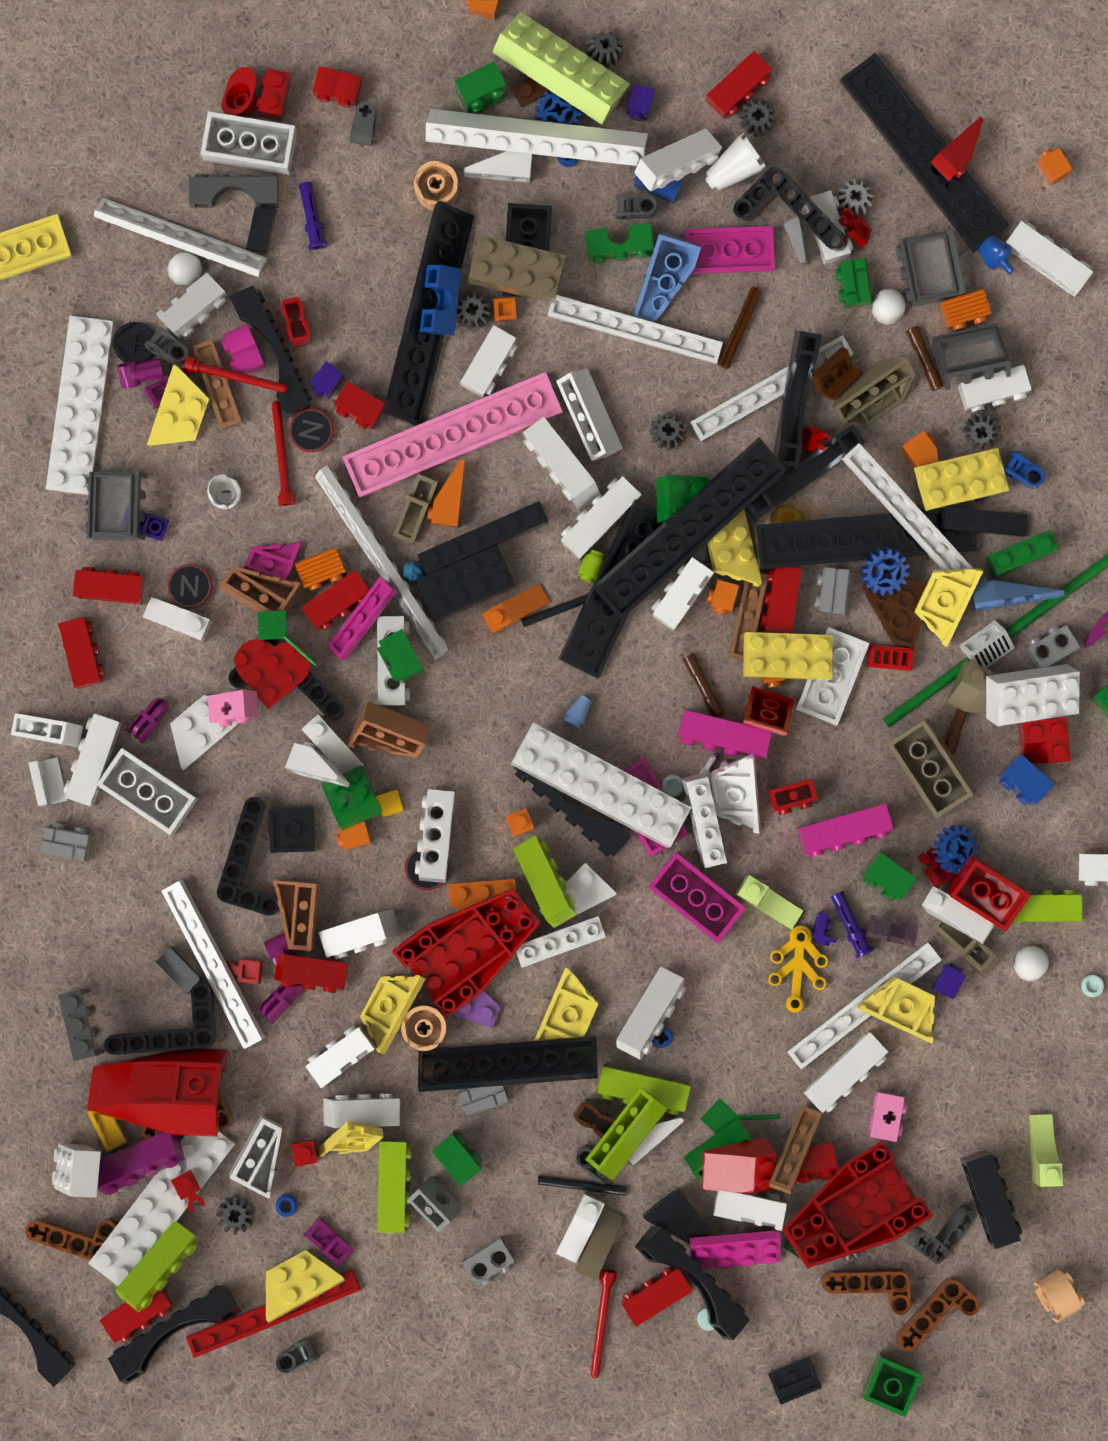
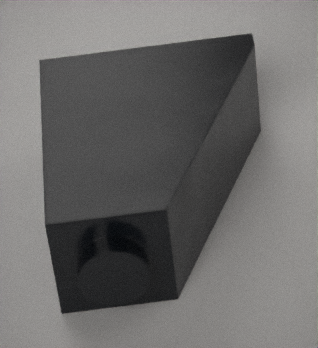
M678 1187L642 1214L646 1221L657 1227H665L672 1235L690 1244V1238L707 1237L711 1233L710 1229Z

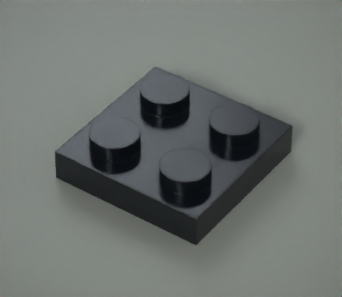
M314 807L269 808L270 853L315 852Z

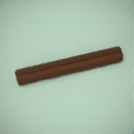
M751 287L720 357L718 365L724 369L730 367L761 296L762 290L757 287Z

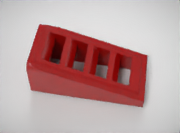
M869 645L866 667L911 672L914 649ZM875 650L879 651L878 663H874ZM884 651L888 652L887 664H883ZM893 652L897 653L896 665L892 664ZM902 653L906 654L905 665H901Z

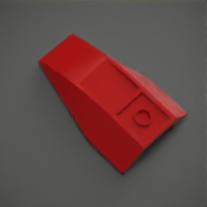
M511 888L428 923L395 947L392 953L405 969L409 967L415 975L425 978L423 985L432 995L433 1003L445 1018H448L484 991L537 928L540 921L515 889Z
M209 1049L174 1050L94 1066L92 1069L87 1110L171 1135L218 1137L220 1114L217 1110L221 1073L226 1072L228 1051Z
M883 1140L845 1163L782 1229L807 1269L896 1241L914 1227L923 1224L933 1217V1214L922 1198L917 1199L895 1166V1158Z

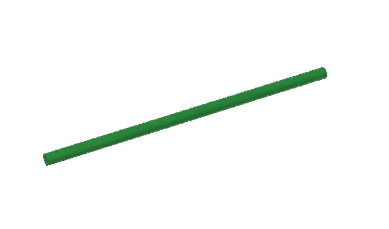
M1108 554L1059 590L1064 591V597L1044 600L1008 626L1005 630L1010 639L1108 568ZM966 657L884 717L883 721L888 728L954 681L963 663L971 660Z

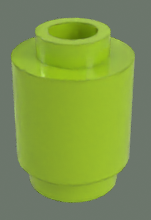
M589 549L578 571V574L581 575L580 579L592 584L599 573L606 555Z

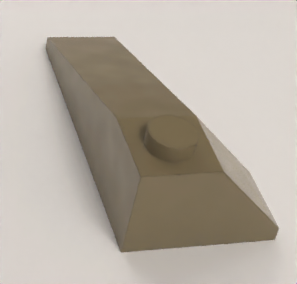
M972 661L964 662L946 703L964 712L986 715V676L996 675V673Z

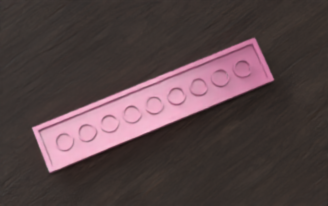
M546 372L352 452L342 458L358 496L362 498L415 476L419 472H424L527 429L543 417L548 420L563 414V411Z

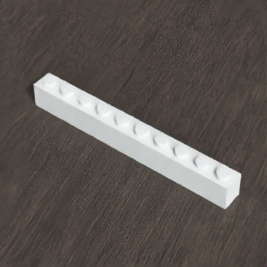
M430 109L426 121V142L637 166L640 158L646 156L648 133Z

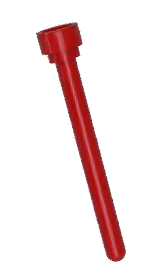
M188 355L184 363L185 373L203 372L285 393L288 390L285 384L204 364L194 356Z
M273 401L272 414L281 491L279 496H277L278 505L296 504V499L289 485L281 406L278 401Z
M601 1269L599 1274L602 1290L590 1373L594 1379L598 1378L600 1374L611 1286L617 1280L616 1271Z

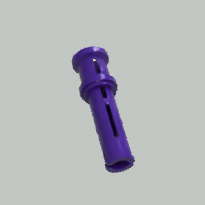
M304 182L299 184L307 222L304 229L305 232H308L310 242L308 248L309 250L323 249L328 246V242L324 239V224L319 220L313 183Z
M841 891L831 896L830 898L849 934L847 940L852 943L856 951V959L874 951V948L870 947L866 939V931L860 929L844 892Z

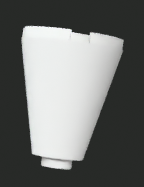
M742 133L706 172L708 177L705 180L712 189L716 187L719 191L765 172L768 168L754 146L749 142L747 136Z

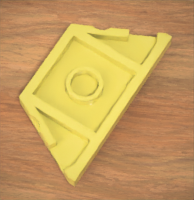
M176 364L172 367L147 442L149 446L196 440L210 399Z
M743 510L707 542L714 573L723 576L728 575L738 581L742 579L758 587L762 584V580L758 570L745 510Z
M981 568L933 570L915 608V613L926 622L928 628L938 636L946 647H948L983 573Z
M565 967L534 1041L585 1037L599 1003L568 967Z
M415 975V977H380L360 1015L363 1024L367 1026L370 1038L374 1039L377 1045V1052L380 1054H386L425 981L424 977Z
M894 976L857 1005L859 1010L932 1044L933 1008L935 1007V996L932 993Z
M347 1121L318 1148V1156L325 1157L329 1151H339V1155L368 1151L384 1137L383 1128Z
M306 1250L266 1272L267 1322H272L344 1282V1277Z

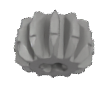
M856 179L852 180V185L847 181L844 182V188H839L838 190L840 196H837L838 202H843L840 204L839 209L850 208L854 211V216L859 215V211L865 215L867 213L866 208H871L873 205L870 200L874 199V194L869 193L872 187L867 186L864 188V180L861 181L860 185L857 184ZM852 195H854V196L859 195V196H860L859 200H858V201H857L856 199L852 200V199H851Z

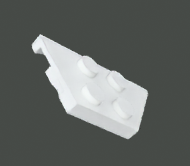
M206 695L199 698L170 723L182 770H186L238 725L235 721L232 722V726L219 727V723L209 722L208 696Z
M751 754L712 771V796L717 816L729 819L732 823L739 826L744 824L752 828V832L760 833L761 823L755 754Z

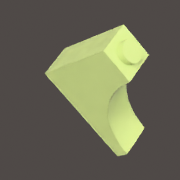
M750 875L744 878L735 893L742 900L791 930L803 913L802 909L790 903Z
M1029 1114L1032 1182L1040 1187L1063 1186L1062 1163L1058 1157L1055 1144L1053 1114Z

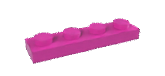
M379 577L329 643L328 647L339 659L345 661L398 592L386 579Z

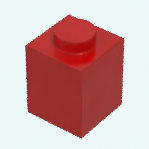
M316 1139L291 1144L295 1167L319 1162Z

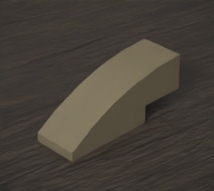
M424 472L417 474L393 536L414 544L441 479Z
M938 919L932 926L983 976L999 962L998 957L984 944Z
M606 1207L603 1208L576 1267V1272L595 1281L597 1280L624 1216Z

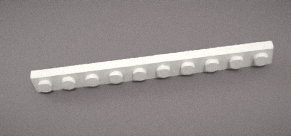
M328 466L321 468L315 478L380 577L386 579L398 591L394 596L395 600L434 659L437 660L448 651L446 641L442 636L438 635L434 629L433 621L425 615L421 603L411 594L408 583L402 580L398 574L397 566L390 562L386 556V550L375 539L372 528L365 524L360 510L354 507L350 501L349 493L339 484L336 473L330 470Z

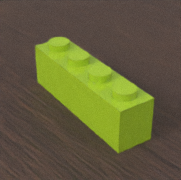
M535 835L514 847L513 851L546 921L555 928L576 916L577 913L574 909L576 902L571 894H567L565 890L568 887L567 883L557 873L559 867L554 858H550L548 854L551 850L545 840L541 841Z
M1040 890V895H1031L1013 922H1082V895H1076V890H1062V895H1053V890Z
M602 1066L597 1093L601 1094L600 1098L614 1101V1097L623 1099L622 1103L628 1104L641 1087L668 1108L666 1110L667 1113L679 1115L680 1112H685L690 1085Z
M640 1087L585 1160L599 1172L614 1180L668 1108Z
M379 1141L377 1232L405 1233V1227H410V1214H406V1205H410L407 1200L410 1197V1191H406V1182H411V1168H407V1159H411V1146H407V1141Z
M177 1221L173 1222L115 1289L118 1296L138 1312L142 1308H147L153 1300V1295L166 1286L169 1276L172 1273L175 1274L181 1268L182 1261L186 1256L192 1255L196 1250L198 1241L195 1235Z

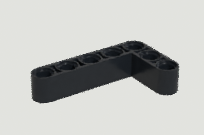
M778 167L769 168L734 204V214L744 221H751L778 195L826 247L840 252L848 244L846 235L785 171ZM776 173H780L781 180L774 184L772 181L773 176ZM795 188V196L792 199H788V191ZM765 189V196L758 200V191ZM810 204V212L803 215V206ZM749 205L750 210L748 214L742 215V207ZM824 219L825 227L822 230H817L818 221ZM835 235H839L840 243L832 246V238Z
M278 639L264 640L276 642L277 645L281 643ZM234 668L229 673V682L237 689L246 688L248 685L245 681L242 684L234 682V677L238 673L236 668ZM309 671L307 682L300 684L297 688L328 718L333 720L341 718L344 714L343 704ZM316 688L324 690V696L319 700L314 699L312 696ZM333 703L338 704L340 707L336 715L328 713V707Z
M251 797L244 803L217 888V897L225 903L273 916L280 911L277 897L242 886L266 808L263 800ZM257 801L261 807L258 813L253 814L249 810V805ZM247 822L252 823L254 827L250 835L244 834L242 830L243 825ZM241 843L247 847V852L244 856H239L236 853V847ZM232 865H237L240 868V874L235 878L229 874V869ZM226 886H230L233 889V896L230 899L224 898L222 890ZM247 893H252L255 897L254 903L250 906L246 905L243 900ZM269 899L274 900L276 903V908L273 912H268L265 909V902Z
M201 982L195 984L191 989L193 1028L114 1034L105 1040V1050L111 1055L196 1049L211 1046L216 1040L212 987L208 983ZM200 986L205 987L208 992L204 999L199 998L196 993ZM202 1008L209 1012V1018L206 1021H202L198 1017V1012ZM202 1031L209 1032L211 1036L209 1043H203L200 1040ZM180 1033H185L188 1036V1043L186 1045L179 1044L177 1038ZM159 1034L166 1038V1044L163 1047L157 1046L155 1038ZM136 1036L143 1039L144 1044L141 1049H137L133 1045V1039ZM114 1038L121 1041V1048L118 1051L111 1047V1041Z

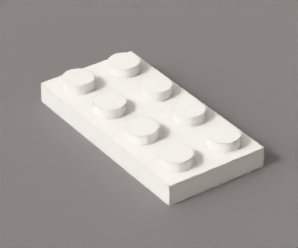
M828 627L825 635H833L832 680L807 679L796 710L838 726L870 643Z

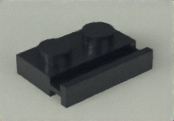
M809 1356L768 1372L780 1405L822 1388Z

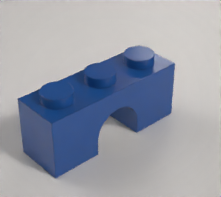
M427 265L425 287L431 288L436 292L438 301L434 309H422L420 332L454 335L459 304L461 269L444 265Z

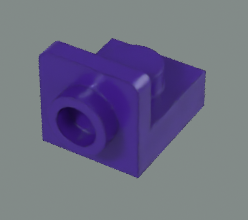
M817 912L812 938L817 939L816 944L829 946L830 942L836 943V939L824 936V932H828L830 927V919H827L828 914Z

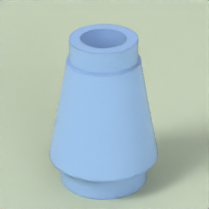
M581 695L564 714L563 722L569 727L578 730L580 726L584 725L592 701Z

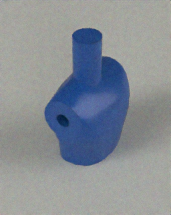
M992 235L979 247L978 251L988 268L995 270L1001 266L1008 275H1011L1016 270L1007 260L1012 251L1008 243Z

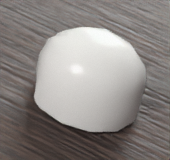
M189 252L178 253L169 261L167 267L168 276L177 285H191L200 278L202 272L201 261L195 254Z
M894 289L880 290L873 299V316L878 322L885 325L895 324L904 315L905 299L899 291Z
M226 474L214 476L210 480L207 489L210 502L220 509L234 508L241 499L242 491L237 480L228 477Z
M1035 945L1025 946L1016 955L1014 969L1021 979L1037 981L1046 973L1049 959L1043 949Z

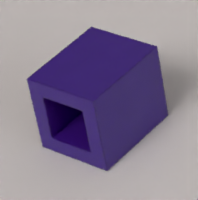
M634 84L626 108V114L629 115V118L635 121L647 120L655 90Z
M326 361L311 379L310 383L313 386L311 390L322 398L325 395L329 399L345 379L344 374Z
M952 963L950 966L943 965L932 989L950 999H954L966 975L961 973L963 969Z

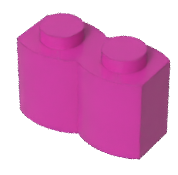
M248 324L223 334L225 340L221 342L226 354L230 352L233 360L229 362L233 371L248 375L265 368Z

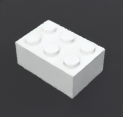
M58 1143V1149L54 1151V1162H57L56 1171L52 1173V1185H54V1188L72 1197H97L101 1152L84 1144Z

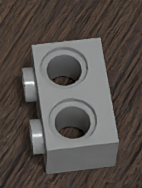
M1058 624L1047 631L1049 633L1047 637L1042 639L1038 636L1028 642L1030 647L1026 648V651L1036 668L1049 667L1080 648L1067 625L1061 628ZM1058 635H1062L1066 639L1064 647L1056 643ZM1039 646L1047 650L1045 658L1038 656L1037 648Z
M499 1237L465 1258L462 1263L476 1286L480 1283L484 1286L494 1280L493 1275L499 1271L503 1274L513 1268L512 1263L515 1262V1259L502 1237ZM497 1251H502L506 1255V1259L500 1263L496 1262L493 1259V1254ZM482 1263L486 1266L487 1271L484 1274H477L474 1271V1266Z

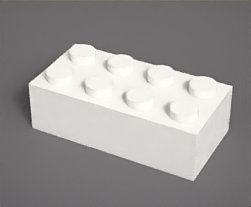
M208 111L200 154L203 161L290 175L297 130L294 125Z
M1068 664L986 676V719L997 726L1079 714L1080 671Z
M123 748L120 749L96 784L169 835L175 834L198 800L197 797Z

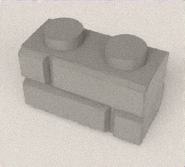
M824 567L822 572H818L817 585L821 587L820 594H816L814 607L818 608V613L839 616L846 614L851 570Z
M52 823L51 827L45 826L40 852L87 861L92 835L87 834V829L74 827V830L70 831L65 830V825Z
M504 1086L466 1088L457 1092L466 1117L509 1102Z

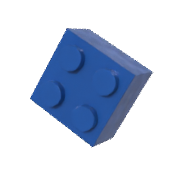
M1022 754L1014 756L997 775L1001 779L999 784L1008 791L1010 789L1017 794L1015 798L1025 806L1026 804L1030 806L1038 804L1055 785Z

